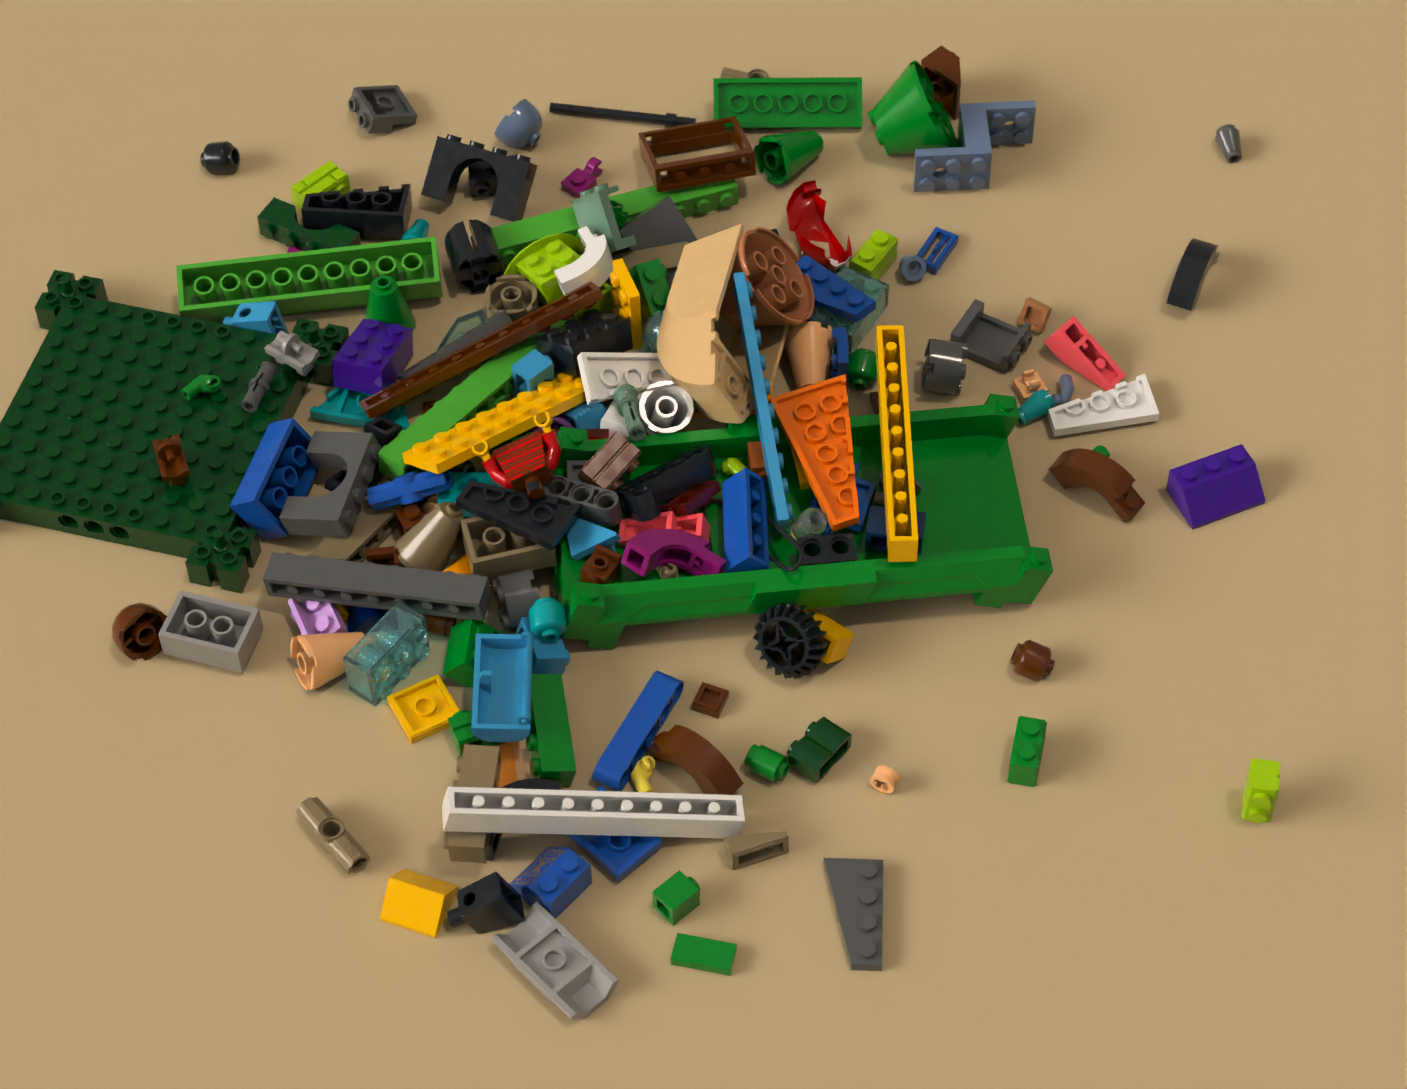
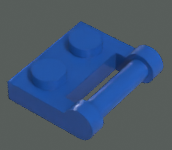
M835 327L831 333V339L834 342V354H832L830 366L832 370L831 378L846 374L848 394V332L844 327Z

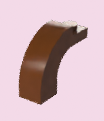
M1082 448L1064 451L1048 469L1064 489L1074 486H1085L1099 493L1124 522L1130 521L1145 504L1144 500L1132 487L1135 481L1133 476L1120 464L1096 451Z
M675 725L670 731L661 732L646 749L648 754L654 759L670 761L683 768L696 781L704 794L733 795L744 784L730 762L716 747L698 733L684 726Z

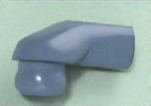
M1063 374L1059 378L1061 393L1051 396L1055 403L1054 407L1071 400L1074 385L1069 374Z

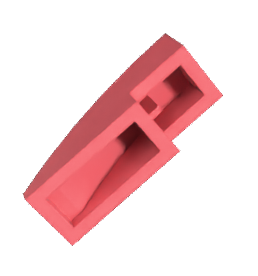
M673 511L662 512L655 519L645 522H639L631 518L622 519L619 526L621 540L618 543L621 546H626L627 541L638 533L651 529L663 528L685 531L709 541L710 525L703 513L676 517Z

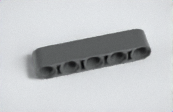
M503 310L403 371L397 376V379L400 381L512 323L507 311ZM424 393L416 395L415 397L411 398V400L421 396Z
M555 474L552 482L543 485L545 494L538 498L546 500L547 497L557 499L558 503L569 506L571 503L580 504L581 513L577 518L603 526H615L623 518L622 508L616 492ZM514 488L505 489L506 492L517 494Z

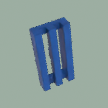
M935 227L917 253V256L925 261L926 271L930 269L932 274H937L958 243L959 235ZM939 235H941L942 238L935 245L933 251L931 252L927 260H925L924 257L926 256L932 245L935 243ZM950 239V240L948 241V243L946 244V246L944 247V249L942 250V252L940 253V255L937 257V255L939 254V252L941 251V249L943 248V246L945 245V243L947 242V240Z

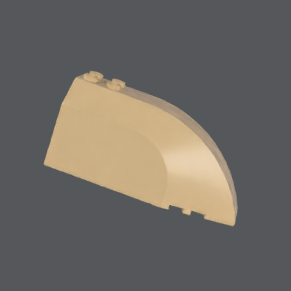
M743 224L684 245L657 337L658 357L662 366L676 385L680 386L691 396L693 407L711 420L736 424L744 422L755 408L741 330L735 328L724 316H719V311L737 255L738 244L745 228ZM789 325L754 327L755 330H760L761 346H758L759 354H764L766 370L762 372L764 379H769L770 389L774 384Z

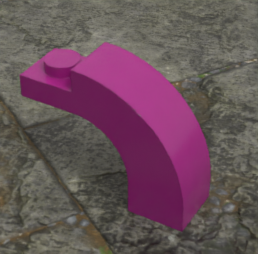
M661 528L643 531L629 539L621 563L642 577L655 568L666 566L668 563L674 564L695 576L723 573L727 561L707 549L709 541L685 531Z

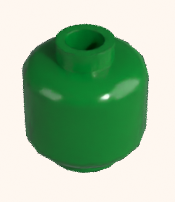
M860 348L849 354L848 382L853 388L865 390L867 387L876 384L875 352Z

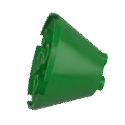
M916 60L909 63L875 107L867 112L872 125H876L878 131L874 132L879 144L884 145L889 156L915 154V149L959 147L946 110L941 101H935L932 91L934 86L922 66Z

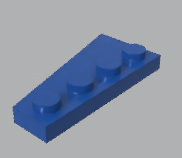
M807 255L796 262L803 276L808 274L814 292V307L823 306L828 308L829 313L854 322L860 321L876 309L875 300Z

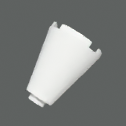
M659 381L651 384L644 391L639 401V414L649 435L680 432L689 424L694 412L691 396L672 381Z

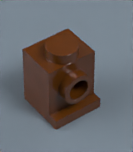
M415 502L394 510L397 531L400 536H403L426 516L425 511H420Z
M597 544L594 548V553L580 569V582L595 584L615 583L621 575L622 555Z

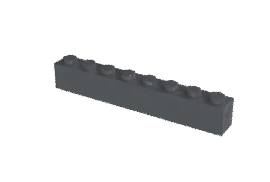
M273 552L263 577L269 596L484 621L492 597L488 577L478 574H458L451 571H432L425 568H406L398 565H380L372 562L362 563L345 559L336 560L319 556L295 555L292 553Z

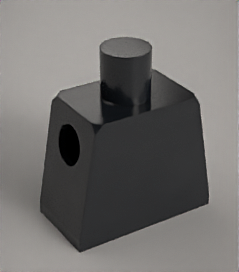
M493 872L458 890L457 900L459 907L447 912L448 920L453 928L467 923L479 934L525 921L521 895L497 872Z

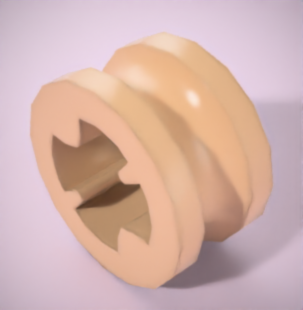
M881 765L875 769V774L871 776L870 783L876 790L890 794L894 791L900 777L893 769Z

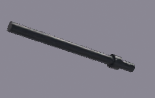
M550 103V112L661 124L665 125V128L696 123V118L679 117L675 113L661 115Z

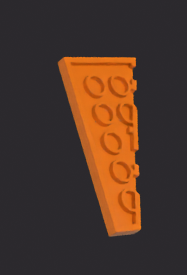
M846 374L769 398V403H773L775 417L832 531L858 524L859 507Z

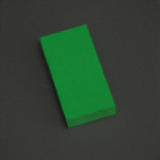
M677 933L671 956V964L730 976L737 944Z

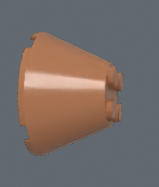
M757 227L756 229L746 231L739 241L737 255L719 311V316H724L739 330L740 325L733 291L734 273L744 272L746 282H751L753 297L749 298L750 306L755 305L757 322H754V327L797 325L808 320L813 313L814 292L808 274L803 276L796 263L800 260L799 257L779 235L769 229Z

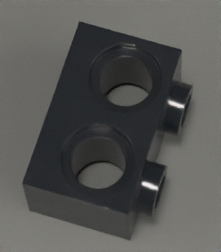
M835 533L822 536L809 535L797 538V543L804 550V559L800 566L857 561L853 533ZM796 548V555H797V562H798V560H799V558H800V552H799V550Z

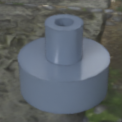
M909 254L901 259L899 272L903 278L909 281H918L926 273V263L921 257Z

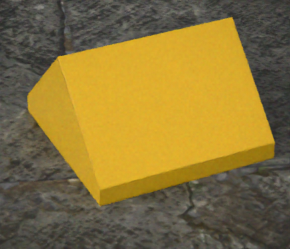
M402 869L389 877L380 920L436 938L447 916V912L454 902L459 886L408 869Z

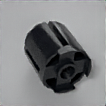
M475 219L469 220V228L472 234L470 243L463 221L459 222L447 232L444 242L456 283L459 288L461 286L464 289L471 290L472 294L485 293L488 285H493L498 277L504 275L506 270L496 239L490 226Z

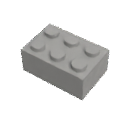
M180 590L158 636L163 654L243 673L263 631V625L259 609Z

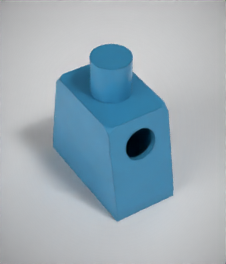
M275 301L241 303L234 316L225 317L223 324L272 334H278L282 330L289 334Z

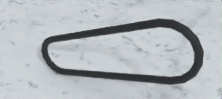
M767 515V520L800 552L798 562L790 568L770 555L769 560L787 572L796 570L803 562L804 550Z

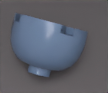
M523 99L512 108L514 112L510 116L505 115L494 133L500 142L514 149L524 148L528 144L533 146L541 137L539 133L542 127L540 112L527 99Z

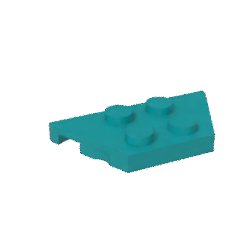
M338 387L326 395L327 400L319 407L314 405L310 409L311 418L364 427L366 423L375 418L369 419L362 411L358 402L371 396V394ZM397 405L382 416L401 425L402 430H406L409 427L405 405Z

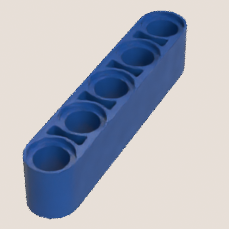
M657 670L653 673L597 762L592 775L593 781L618 792L624 789L631 778L630 776L636 763L645 755L646 749L652 744L653 739L679 700L683 691L684 681Z

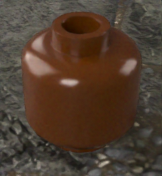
M1026 640L1023 644H1017L1010 664L1013 665V670L1016 674L1033 681H1039L1044 675L1049 676L1051 674L1055 660L1051 659L1050 648L1032 640Z

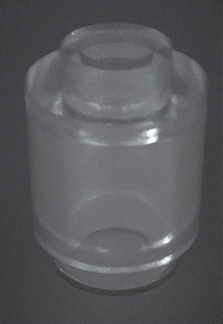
M819 508L804 510L791 521L789 526L791 536L797 541L799 537L820 535L826 529L827 516Z

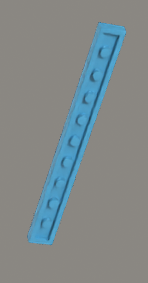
M739 272L733 274V291L774 520L784 531H788L789 520H793V510L791 503L786 504L785 495L789 493L787 478L781 477L780 470L784 469L782 453H777L776 444H779L778 429L773 428L771 420L775 419L773 403H768L767 395H770V384L768 378L764 379L762 372L766 370L764 354H759L758 346H761L760 330H755L754 322H757L755 305L750 306L749 298L753 297L751 282H746L745 273Z

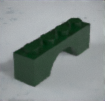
M275 197L257 216L261 235L301 251L361 245L360 233L340 224L323 230H311L298 224L295 206Z

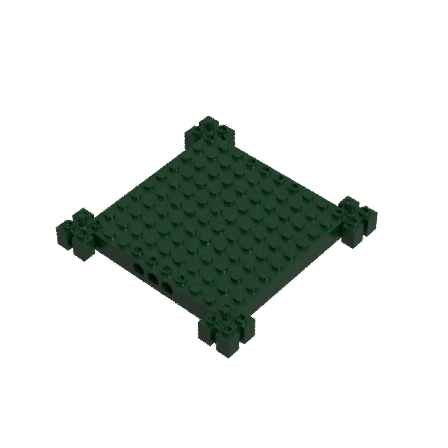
M54 270L47 283L48 292H42L34 307L40 328L48 329L49 331L0 423V519L187 558L185 564L190 583L211 587L214 581H218L222 590L242 594L250 578L248 567L254 568L261 553V546L257 531L244 528L246 522L230 507V504L269 423L294 417L312 376L314 383L334 387L332 359L350 337L348 327L328 324L324 329H321L317 321L298 318L292 332L299 335L300 341L319 350L320 354L313 362V369L306 376H302L293 367L287 364L282 365L275 361L274 357L265 353V346L272 343L277 334L108 301L103 279L83 275L79 280H75L74 273ZM262 362L273 363L277 367V373L269 385V393L263 396L256 412H247L241 407V401L249 390L248 384L250 380L255 378ZM199 375H217L220 377L222 382L221 388L214 393H198L191 400L185 399L181 393V390ZM179 434L190 476L185 477L186 482L184 484L170 486L169 481L163 483L152 441L163 440L167 437L171 438Z

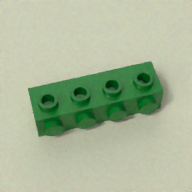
M532 674L531 727L529 736L526 737V749L531 751L532 756L529 765L530 775L535 778L562 782L563 787H570L577 771L562 675Z

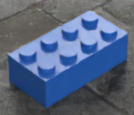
M294 418L269 423L230 504V507L253 530H256L264 541L288 536V531L279 519L287 497H306L318 471L306 454L312 437Z

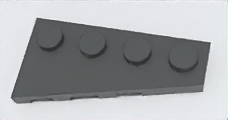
M824 858L823 864L828 876L829 887L834 899L838 922H840L851 970L882 971L883 860Z

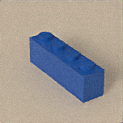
M744 468L722 483L725 560L727 561L725 565L726 573L769 569L765 479Z

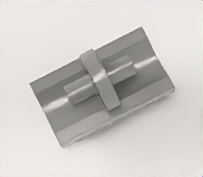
M282 330L277 334L274 341L264 348L265 353L274 357L275 361L282 365L287 364L293 367L302 376H306L313 369V362L320 356L319 350L300 341L299 335L293 332L287 334Z

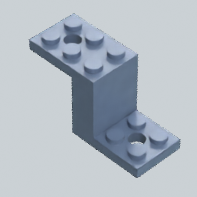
M1035 100L960 104L957 134L959 147L915 149L914 192L989 189L992 161L991 145L1032 143L1036 112ZM1008 121L1014 122V123H1012V124H1010V125H1005V122H1008ZM938 168H944L942 171H935Z

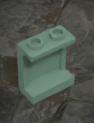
M605 183L593 187V189L580 192V198L572 200L571 203L579 228L587 226L592 234L596 233L598 236L604 234L610 252L614 253L635 246L637 243L634 235L621 238L608 194L619 191L618 185L608 187V184Z

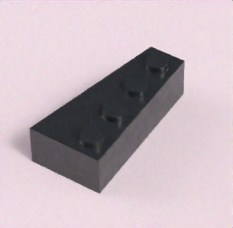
M401 184V189L389 190V186L378 187L379 191L363 192V188L353 189L348 194H341L340 191L306 194L301 210L303 227L311 230H323L340 224L359 232L360 237L402 239V236L407 231L412 211L411 184Z

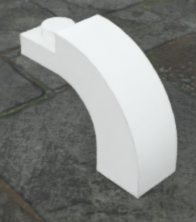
M587 226L578 229L585 252L573 263L554 270L563 295L589 282L601 287L608 279L609 273L613 269V258L604 234L598 236L596 233L592 234Z

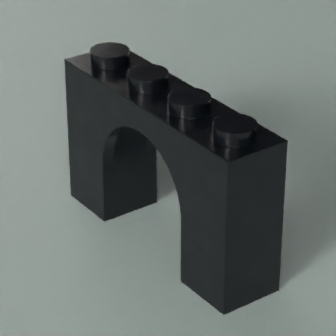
M447 134L446 138L437 136L421 195L452 204L462 172L475 162L486 161L494 168L498 178L497 192L490 215L512 222L523 219L538 166L530 163V157L516 154V157L512 158L507 156L508 151L493 147L492 151L484 149V144L470 140L469 145L461 143L462 138Z

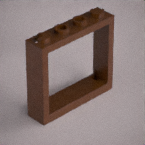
M735 116L638 133L641 157L657 192L756 175L754 150ZM732 122L733 128L731 126L725 127V123ZM645 137H650L651 140L647 141ZM732 143L736 150L657 164L655 156ZM666 171L667 175H661L660 172Z

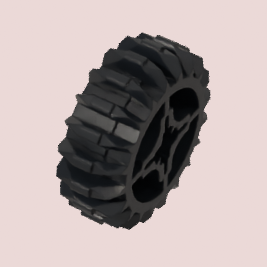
M781 602L776 606L768 608L758 618L760 622L754 627L758 633L755 634L753 639L759 642L755 650H760L762 653L759 660H766L768 662L766 669L774 667L775 675L783 674L785 679L791 677L796 679L809 675L821 665V659L827 654L823 648L829 642L822 639L827 631L820 630L819 626L822 621L814 620L815 612L806 613V605L798 607L796 602H790L789 604Z

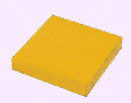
M439 674L387 696V702L411 744L449 728L448 718L460 711Z

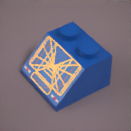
M547 847L510 885L529 906L532 907L534 903L538 902L556 919L592 884L591 864L570 848Z

